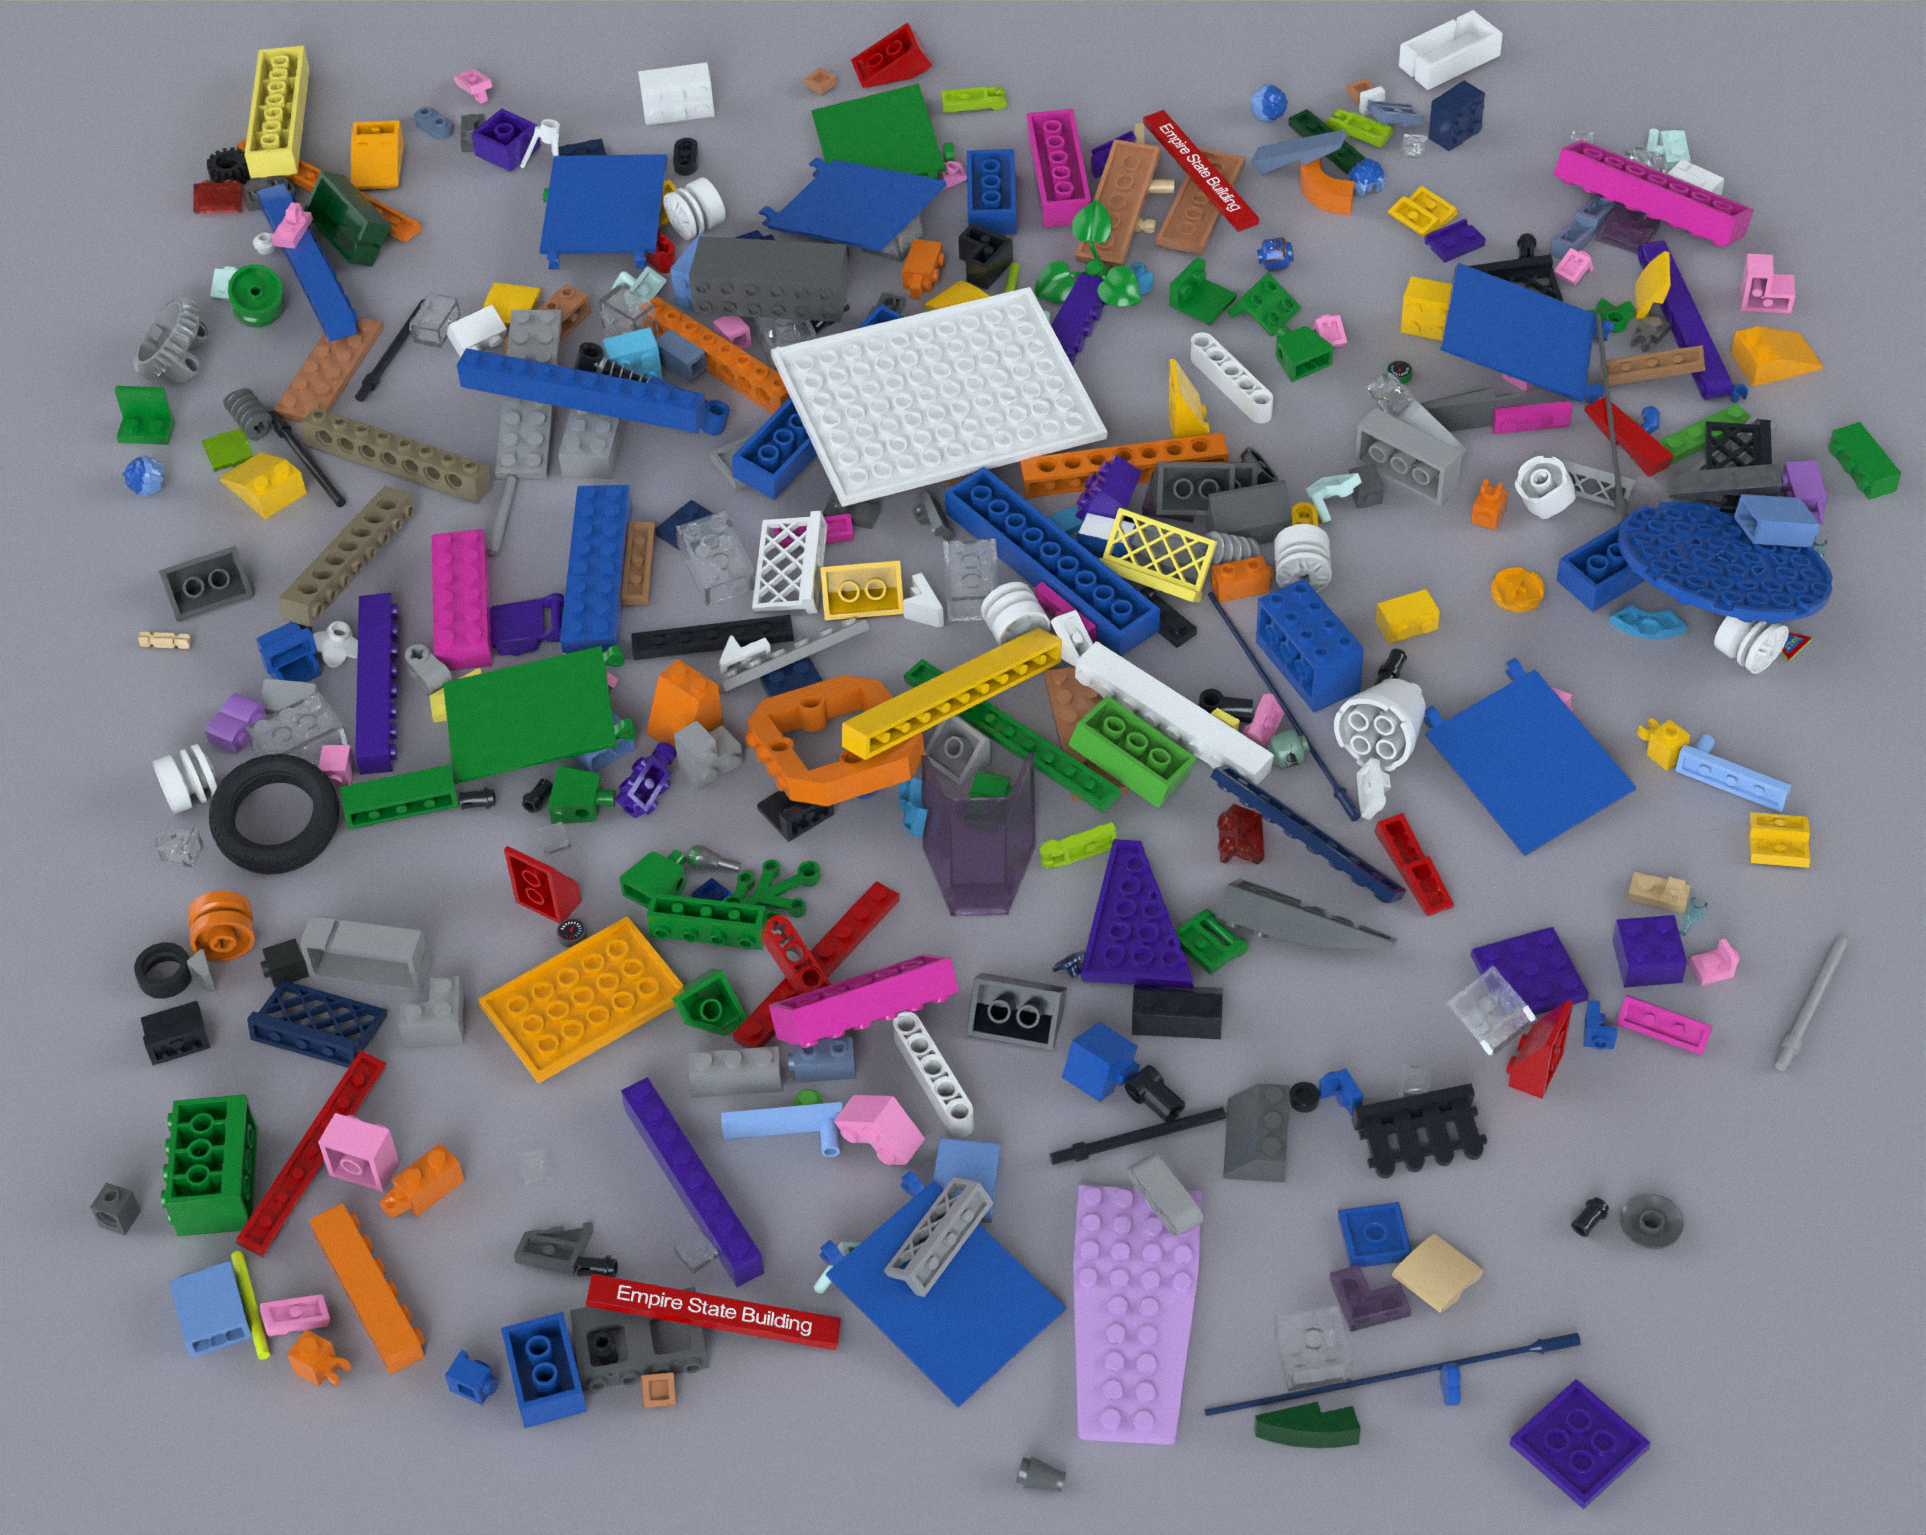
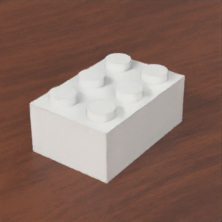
M707 62L638 71L646 126L715 117Z

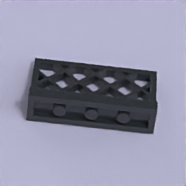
M1551 254L1469 266L1511 283L1522 281L1527 284L1525 288L1533 287L1541 291L1543 295H1548L1564 302L1552 268L1553 259ZM1548 278L1549 284L1544 286L1535 280Z
M1760 419L1758 425L1706 421L1705 470L1712 469V465L1714 466L1713 469L1725 468L1724 466L1731 461L1738 467L1772 464L1771 420ZM1711 431H1721L1726 437L1719 442L1711 435ZM1741 432L1752 433V439L1745 443L1737 435ZM1730 440L1740 447L1734 453L1724 446ZM1717 450L1727 457L1721 463L1712 457V454ZM1744 451L1753 458L1747 465L1737 457ZM1724 495L1728 499L1724 504L1713 503V500H1706V504L1720 508V512L1735 513L1739 503L1738 499H1740L1741 495Z

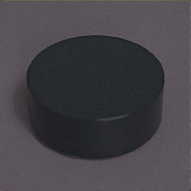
M1299 1082L1292 1086L1289 1093V1103L1294 1110L1308 1113L1318 1107L1320 1093L1315 1085L1309 1082Z

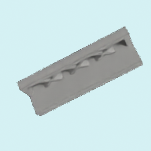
M1534 451L1532 458L1537 456L1552 458L1550 455ZM1558 458L1564 464L1567 472L1574 476L1576 480L1574 487L1579 486L1581 492L1575 490V496L1615 507L1614 501H1611L1607 493L1608 490L1616 487L1613 473ZM1577 476L1583 477L1584 479L1579 481ZM1620 476L1621 489L1626 490L1624 498L1627 500L1628 505L1631 493L1635 491L1637 481ZM1588 480L1597 481L1602 490L1590 495L1585 492L1582 484ZM1604 493V495H1605V497H1606L1607 499H1604V498H1601V497H1597V496H1599V495H1601V494Z
M953 1177L884 1269L888 1277L904 1280L915 1295L926 1296L994 1203L980 1182ZM958 1189H963L960 1195L952 1198ZM946 1213L942 1219L934 1222L939 1215ZM929 1236L925 1242L917 1245L921 1239ZM911 1260L904 1270L899 1269L904 1262Z

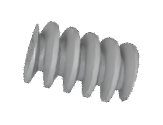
M1211 531L1205 536L1206 538L1218 541L1210 563L1211 565L1224 564L1260 555L1259 545L1253 538L1237 537L1236 535ZM1201 542L1199 558L1206 555L1209 544Z

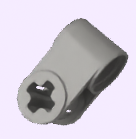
M415 644L407 648L405 659L409 663L408 674L427 695H431L441 689L444 682L452 681L448 668L427 647Z

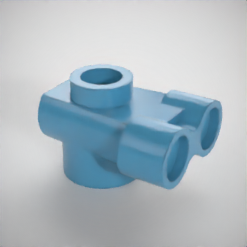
M1133 262L1129 269L1137 277L1140 294L1151 291L1154 279L1152 273L1141 262Z

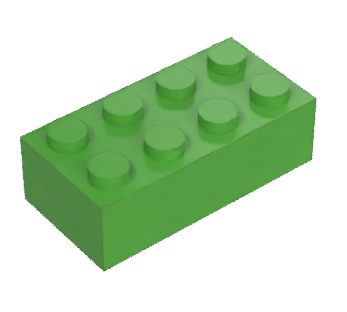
M1109 696L1100 701L1077 723L1068 744L1157 808L1188 779L1197 760L1191 753Z

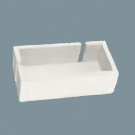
M1472 10L1457 17V23L1453 19L1402 43L1400 46L1399 67L1411 77L1415 76V80L1429 90L1500 56L1503 33Z

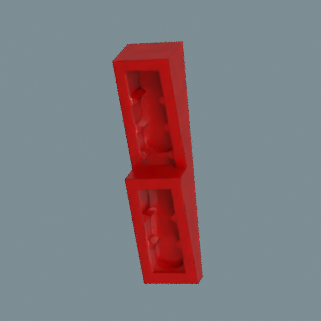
M1603 397L1585 406L1584 411L1610 441L1606 400ZM1611 402L1616 446L1620 444L1648 477L1668 468L1674 455Z
M1401 813L1378 821L1374 833L1425 915L1428 917L1453 908L1454 904L1430 856L1425 857L1404 814Z

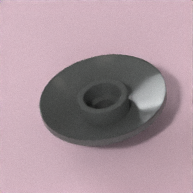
M1641 1194L1631 1198L1622 1208L1620 1215V1224L1624 1234L1633 1243L1648 1249H1662L1671 1246L1680 1238L1684 1227L1683 1216L1679 1208L1669 1199L1656 1194ZM1646 1225H1652L1655 1228H1649Z

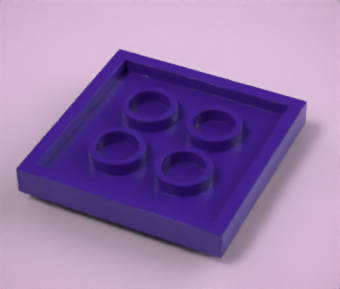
M1553 927L1471 950V958L1505 1024L1552 1011L1566 1000L1572 1001L1573 1005L1588 1001L1589 993Z
M1577 1379L1510 1438L1509 1443L1583 1510L1649 1449L1651 1444L1650 1441Z

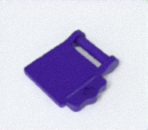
M552 593L541 599L492 606L490 608L492 647L497 648L500 656H519L526 652L537 650L539 648V641L560 642L562 627L561 608L564 606V596L561 593ZM544 607L551 608V628L545 631Z

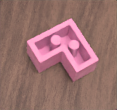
M1747 254L1740 289L1741 311L1792 314L1795 299L1794 275L1774 274L1773 255Z
M853 1095L834 1120L841 1130V1135L844 1139L851 1143H870L877 1152L879 1160L887 1165H907L925 1140L894 1096Z

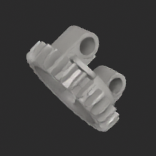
M178 296L175 299H171L170 303H166L164 309H160L159 314L154 316V320L149 323V327L144 331L145 333L140 339V344L136 347L137 351L134 353L135 358L133 359V366L136 372L148 380L163 374L174 382L181 384L188 383L201 372V362L196 356L187 351V349H196L210 336V331L206 324L199 320L198 314L200 311L198 309L200 306H198V303L188 297ZM169 328L171 333L162 347L159 348L156 344L164 331Z

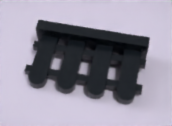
M1472 1083L1354 1107L1351 1120L1354 1130H1359L1360 1140L1366 1139L1372 1157L1367 1160L1369 1169L1375 1168L1379 1177L1387 1179L1392 1177L1395 1171V1163L1405 1162L1406 1168L1409 1171L1419 1172L1424 1166V1157L1434 1155L1435 1161L1441 1166L1450 1165L1454 1158V1151L1463 1149L1468 1159H1479L1483 1153V1145L1487 1144V1138L1485 1134L1479 1135L1474 1117L1478 1115L1476 1106L1471 1107L1475 1096ZM1454 1121L1460 1140L1450 1141L1444 1123ZM1425 1127L1430 1146H1420L1415 1129ZM1395 1133L1401 1152L1391 1154L1386 1135Z

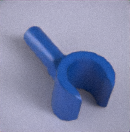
M1731 382V401L1734 403L1738 402L1739 395L1745 400L1748 395V388L1743 384L1734 385Z

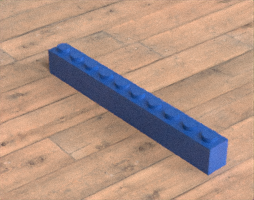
M284 183L257 191L261 210L273 233L286 216V209H288L290 203H296L293 191H288ZM309 226L295 249L281 247L328 341L332 342L357 334L355 323H358L359 320L355 309L351 307L348 296L344 294L341 282L337 281L334 269L330 268L329 260L323 254L320 242H317L314 231Z
M468 348L465 349L457 363L460 385L463 388L694 433L699 432L707 416L703 393Z

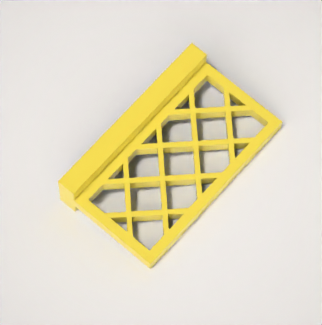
M1119 508L1103 558H1099V560L1120 577L1191 602L1200 603L1203 595L1201 590L1218 541ZM1124 515L1131 517L1137 527L1126 534L1121 527ZM1139 520L1145 522L1146 524L1141 526ZM1154 525L1157 527L1161 537L1148 542L1143 529ZM1163 529L1168 530L1170 532L1165 534ZM1139 532L1145 545L1133 551L1127 538ZM1177 533L1181 535L1185 545L1173 551L1167 538ZM1187 537L1194 539V541L1189 543ZM1123 540L1128 554L1121 558L1111 555L1114 545ZM1163 540L1168 554L1156 559L1151 546ZM1199 542L1209 544L1206 555L1197 559L1191 546ZM1147 549L1152 562L1141 566L1135 554ZM1187 549L1193 562L1181 568L1175 554ZM1171 557L1176 571L1166 575L1162 572L1159 563ZM1152 566H1155V568H1156L1157 571L1152 570V569H1149V568L1152 567ZM1193 566L1196 567L1199 574L1196 585L1187 582L1183 571ZM1179 574L1181 579L1175 578L1173 576Z

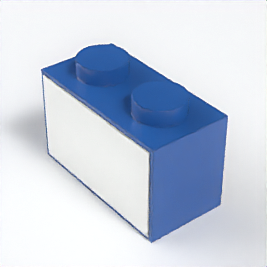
M1086 512L1077 532V542L1094 556L1103 558L1115 518ZM1122 521L1121 527L1125 534L1137 528L1133 522ZM1135 534L1127 538L1131 548ZM1123 540L1114 545L1111 555L1121 558L1128 554Z

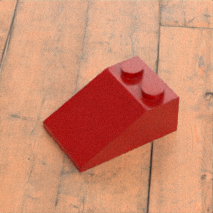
M908 22L851 59L863 88L913 79L932 66L922 41Z
M509 846L504 848L515 902L559 924L566 920L582 901L578 883L555 868Z
M1566 1000L1535 1022L1528 1035L1522 1034L1517 1047L1519 1054L1517 1057L1512 1056L1506 1069V1073L1510 1074L1509 1087L1543 1099L1564 1055L1573 1006L1572 1001Z

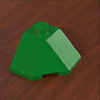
M710 969L686 983L672 998L685 1025L725 1036L747 1019L723 970Z

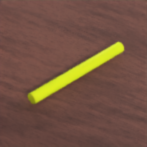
M236 1251L231 1254V1260L258 1359L264 1360L270 1357L268 1343L243 1252Z

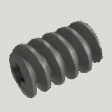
M242 388L229 393L224 398L223 405L225 409L228 410L247 438L258 441L267 434L273 419L252 390Z

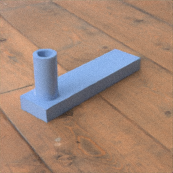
M1702 734L1693 747L1684 744L1679 754L1676 772L1782 813L1786 806L1791 785L1709 754L1715 745V741L1708 734Z
M842 1102L721 1113V1123L724 1140L820 1131L822 1155L834 1157L840 1153L839 1128L834 1120L843 1109Z

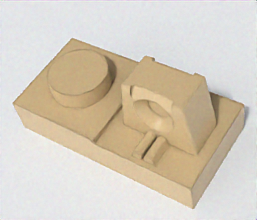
M1634 871L1627 900L1685 913L1691 885L1686 884V880L1670 876L1666 880L1661 877Z

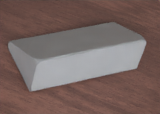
M266 678L263 683L260 703H263L265 712L312 717L320 695L315 683Z

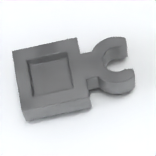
M1649 313L1636 327V333L1631 337L1630 346L1633 347L1636 343H1642L1641 351H1648L1650 342L1658 344L1670 331L1671 323Z

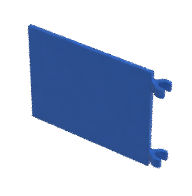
M667 154L554 156L539 250L540 254H547V260H549L548 268L559 269L560 254L634 253V259H636L635 267L646 268V254L656 253Z
M814 158L809 163V166L817 169L812 173L815 178L779 213L775 212L771 207L765 206L759 211V214L767 217L762 224L769 229L881 251L947 184L944 180L833 160L830 164H826L820 158Z
M1457 263L1440 347L1441 351L1581 403L1584 397L1591 404L1599 400V396L1603 397L1604 387L1602 385L1586 384L1594 334L1598 338L1596 314ZM1601 321L1603 339L1607 341L1608 333L1613 332L1614 323L1611 321Z
M1513 658L1506 662V666L1509 669L1505 670L1506 675L1511 680H1514L1512 683L1447 721L1442 720L1440 713L1432 705L1425 709L1426 717L1423 720L1429 728H1432L1425 733V736L1521 853L1526 856L1636 790V786L1536 669L1525 673L1520 662Z
M910 1170L901 1178L904 1182L900 1186L906 1193L914 1196V1198L847 1256H843L831 1240L820 1248L822 1252L819 1256L825 1263L833 1266L826 1273V1277L959 1408L1058 1318L1066 1308L980 1224L977 1225L925 1297L915 1295L906 1281L888 1277L884 1269L944 1191L935 1180L924 1186L919 1177ZM946 1213L939 1215L934 1222L942 1219ZM929 1236L921 1239L917 1245L925 1242ZM911 1260L904 1262L899 1269L904 1270Z

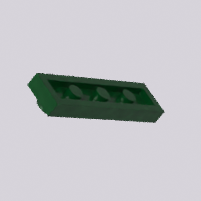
M1308 109L1289 117L1288 125L1303 138L1334 132ZM1345 140L1340 149L1325 156L1346 174H1349L1352 167L1358 161L1361 162V160L1366 159Z

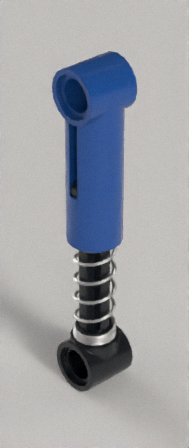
M585 342L579 347L574 369L682 389L655 376L646 379L642 377L643 373L641 375L635 374L633 369L632 371L624 369V365L620 367L614 364L615 361L611 363L609 358L605 357L603 349L598 344ZM705 399L707 416L701 429L710 435H720L724 432L730 412L729 406L720 400L708 401Z

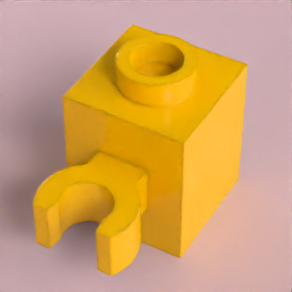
M1649 718L1647 724L1649 729H1645L1640 725L1638 726L1637 735L1641 739L1649 741L1646 755L1667 771L1677 764L1684 744L1689 746L1691 735L1672 720H1668L1660 726L1657 720Z

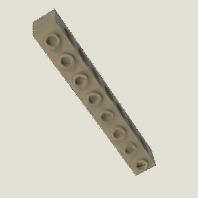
M315 408L302 420L306 446L474 503H478L491 490L489 465L319 408Z
M384 486L279 597L281 619L310 627L320 618L343 590L348 588L355 577L361 574L367 564L374 560L378 552L413 517L415 506L412 501V493Z

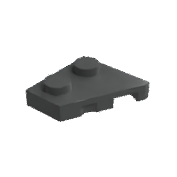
M586 1222L583 1223V1228L564 1231V1226L545 1231L534 1230L524 1232L514 1253L515 1263L574 1275L577 1269L578 1258L583 1255L593 1233V1223Z

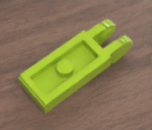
M999 86L943 90L941 92L943 113L988 109L989 107L993 110L1004 109L1008 104L1007 98H1005L1006 91Z
M1336 109L1332 114L1333 117H1329L1325 121V124L1333 131L1344 130L1347 135L1380 148L1393 135L1392 127L1341 109Z
M1113 822L1098 825L1079 834L1070 835L1060 841L1052 839L1044 842L1039 848L1040 855H1042L1040 859L1041 866L1045 869L1057 868L1111 850L1113 839H1117L1115 825Z

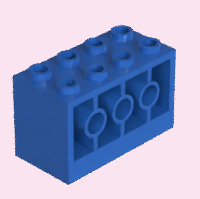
M1305 578L1258 598L1256 643L1314 713L1360 692L1364 648Z

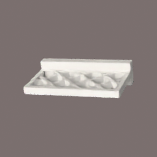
M811 511L810 517L763 520L752 605L754 612L806 609L808 614L818 613L821 590L820 567L824 563L828 526L821 511ZM799 526H807V531L799 537L792 533ZM769 528H781L783 530L774 539L769 536ZM789 535L794 542L783 549L779 543ZM798 546L804 548V553L795 559L790 553ZM775 547L781 553L770 561L766 558V554ZM787 557L792 563L781 571L776 565ZM798 567L802 574L792 581L788 575ZM773 569L778 575L767 583L763 577ZM784 579L790 585L778 593L773 587ZM793 590L799 592L798 601H787L785 599ZM769 591L776 596L768 603H761V598Z

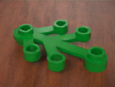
M767 860L763 863V873L753 895L745 898L747 890L755 886L754 875L750 871H743L737 876L738 884L733 895L727 896L722 900L752 905L760 904L789 910L792 917H803L806 914V903L803 899H789L779 897V895L801 885L807 887L815 886L821 878L820 866L814 861H804L798 866L797 875L770 887L772 880L780 875V866L776 860ZM745 879H749V880H750V881H748V882H742V881L745 880ZM768 910L766 912L767 921L773 916L780 915L776 910Z

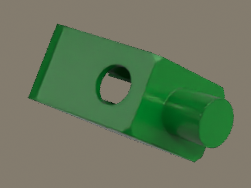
M1283 326L1277 331L1276 358L1291 382L1332 365L1333 346L1309 327L1303 326L1291 331L1287 326Z
M558 766L548 802L551 824L594 822L597 820L600 806L615 807L616 791L603 790L601 776L598 773Z
M673 850L667 858L656 852L648 853L620 876L622 896L647 909L649 908L653 893L680 896L687 883L685 869L682 867L687 861L686 857L678 850Z

